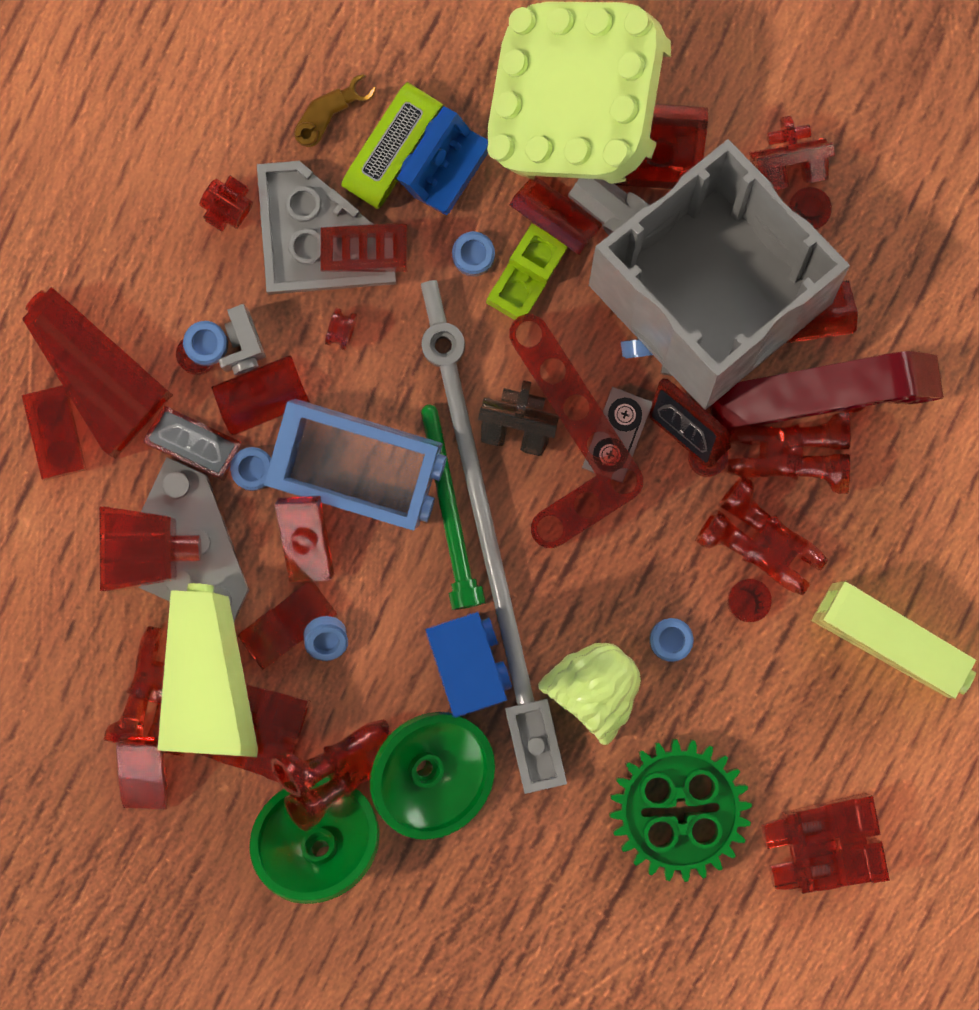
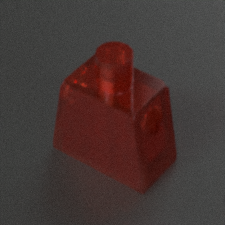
M99 507L100 591L115 592L173 581L177 577V562L201 561V536L176 535L175 518L112 507Z

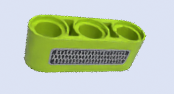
M409 82L405 83L348 169L341 186L376 209H379L398 183L397 177L401 172L404 160L414 152L424 137L428 123L437 117L445 105Z

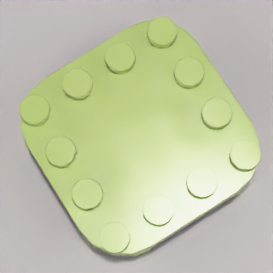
M542 2L532 4L527 8L519 7L515 9L509 17V26L501 45L488 123L487 151L489 156L512 172L533 180L535 176L602 179L610 184L626 182L625 176L635 171L646 157L652 159L657 144L650 139L662 59L663 57H671V40L666 37L661 24L641 7L624 2Z

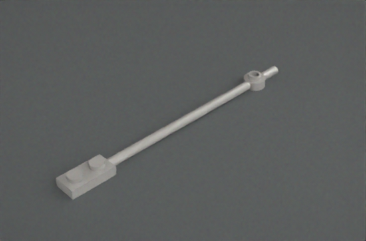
M437 280L427 281L420 284L430 327L422 337V351L425 358L431 364L440 367L517 705L507 707L505 711L524 793L527 794L566 785V776L548 699L534 701L456 363L464 354V337L456 326L446 321ZM440 339H447L451 342L452 348L447 353H439L435 349L436 342Z

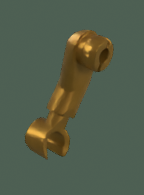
M357 75L352 79L349 87L343 90L338 88L312 100L295 127L294 135L297 142L305 147L317 145L334 114L348 108V104L355 100L369 101L374 97L376 87L368 95L359 96L356 92V84L363 80L366 75Z

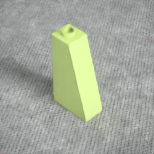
M846 581L831 584L811 620L947 698H956L958 693L964 695L976 676V672L972 670L976 662L974 658Z
M188 583L187 591L171 590L158 750L257 757L258 746L229 596L214 593V585Z

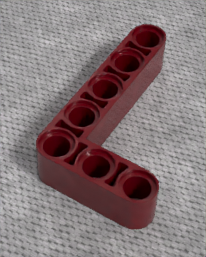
M904 351L741 381L713 403L710 408L714 432H723L882 403L907 405L943 399L944 395L937 355Z

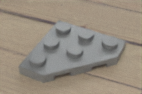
M301 161L257 164L266 291L268 295L396 284L393 239L380 228H377L358 209L313 174Z
M166 457L112 575L169 602L171 590L187 591L188 583L214 585V593L229 596L233 621L235 622L249 592V587L240 568L209 478L201 472Z

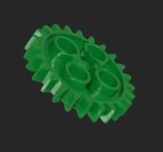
M676 738L672 739L670 751L666 752L659 742H655V756L650 757L644 751H638L642 764L637 767L633 763L626 762L625 765L632 775L629 779L624 777H616L615 779L624 790L623 793L610 794V798L613 801L621 804L620 809L609 812L610 818L622 820V824L613 830L614 836L627 835L628 839L620 848L623 852L634 848L637 850L632 861L636 866L645 859L649 860L647 872L651 876L661 866L664 868L666 881L671 880L675 870H680L683 881L688 882L691 869H696L704 879L706 878L705 865L711 863L719 871L722 870L719 856L723 853L734 859L736 855L729 845L732 841L738 843H745L746 841L737 833L738 827L751 826L749 820L740 816V811L751 808L752 803L739 800L738 796L747 791L748 786L746 784L734 785L733 780L739 775L740 770L738 768L728 771L723 769L728 761L726 755L718 757L715 761L711 760L713 747L707 745L699 754L697 753L696 741L692 739L687 744L686 750H681ZM696 775H707L712 784L709 794L703 798H694L689 791L691 779ZM657 777L665 779L668 784L666 797L660 801L649 800L645 794V786L648 781ZM682 798L683 803L687 806L717 803L719 805V809L713 812L684 813L683 821H678L677 817L671 813L654 816H642L641 814L644 808H673L676 806L677 799ZM703 818L710 819L715 826V833L712 838L704 842L695 840L692 834L694 824ZM657 822L668 823L672 830L669 841L662 845L653 844L649 841L648 837L650 827Z

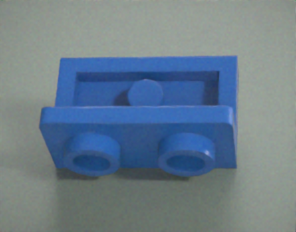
M443 106L437 117L428 123L424 137L414 152L404 160L397 180L415 199L444 215H448L488 155V139L471 131L458 113Z

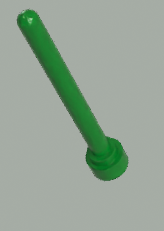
M431 404L425 405L421 410L425 436L427 439L443 443L440 454L447 456L438 409ZM447 458L440 481L435 480L455 580V583L451 584L452 592L448 594L451 609L460 610L483 605L486 602L483 587L478 586L477 579H472Z

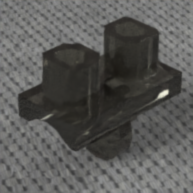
M523 380L520 392L504 388L501 401L484 397L478 420L482 421L481 442L503 446L508 427L524 431L520 450L528 454L542 456L550 437H555L559 415L539 411L543 410L546 398L529 394L532 382Z

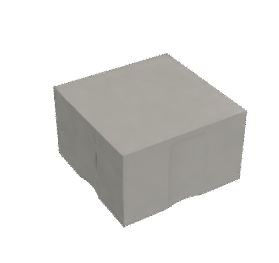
M727 139L686 172L664 197L642 208L595 246L588 286L697 403L706 410L833 303L850 265L806 219L796 214L782 201L769 180Z

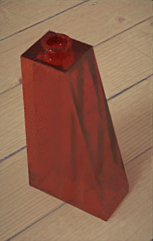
M50 287L46 293L41 290L26 305L25 309L28 313L22 320L102 450L116 459L173 394L53 287Z

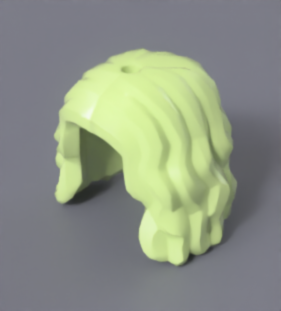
M594 643L564 657L559 664L542 678L538 688L578 718L590 733L595 734L601 744L607 745L616 737L620 727L629 720L634 698L639 691L641 678L635 662L623 653L619 647L610 643Z

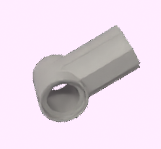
M579 178L568 194L571 200L602 223V228L608 235L613 233L642 208L649 206L648 203L634 193L628 192L626 194L614 183L610 184L602 179Z

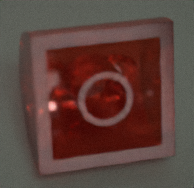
M655 104L650 139L657 144L652 159L646 157L635 171L625 176L626 182L614 184L619 186L673 189L680 178L704 158L708 127V107Z

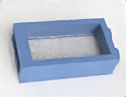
M293 399L286 404L264 486L414 531L421 521L428 522L435 497L428 496L432 480L440 481L447 456L440 454L443 446L441 442Z

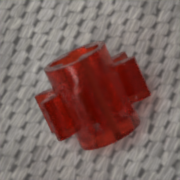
M231 175L225 183L217 178L214 179L205 190L199 206L207 210L203 216L205 221L222 232L227 224L235 229L239 228L253 206V201L245 197L249 192L248 186Z

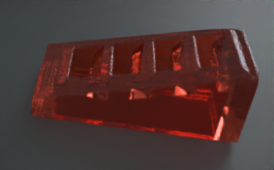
M407 224L321 227L320 271L408 272ZM333 238H342V261H333ZM351 238H359V260H351ZM368 238H376V259H368ZM385 238H393V258L385 259Z

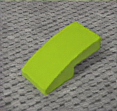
M531 223L512 254L507 267L487 297L486 304L523 325L569 245Z

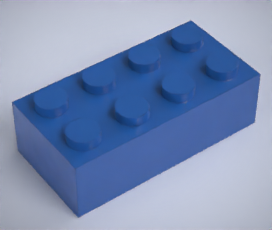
M476 612L425 629L454 718L507 700L504 691L513 687L505 662L495 663L490 647L497 645L498 641L490 618L481 621L479 613Z

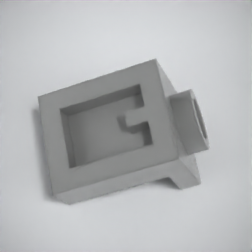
M244 304L228 309L231 321L224 324L233 348L241 346L242 351L218 360L221 369L225 372L233 370L234 375L244 374L258 368L257 361L266 358L249 309Z

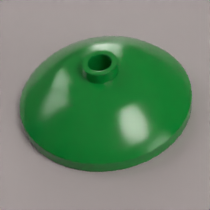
M431 712L408 720L395 729L384 741L372 766L370 792L378 814L393 830L409 838L422 840L436 839L456 832L478 814L491 792L495 776V759L492 747L485 734L475 724L462 716L454 718L453 713ZM426 760L424 768L417 771L418 765Z
M327 777L308 778L295 782L276 793L264 805L255 820L250 836V857L253 868L263 884L275 895L285 900L302 904H314L332 900L353 888L370 869L379 845L378 820L367 798L357 788L347 782ZM329 847L326 854L316 856L320 848Z

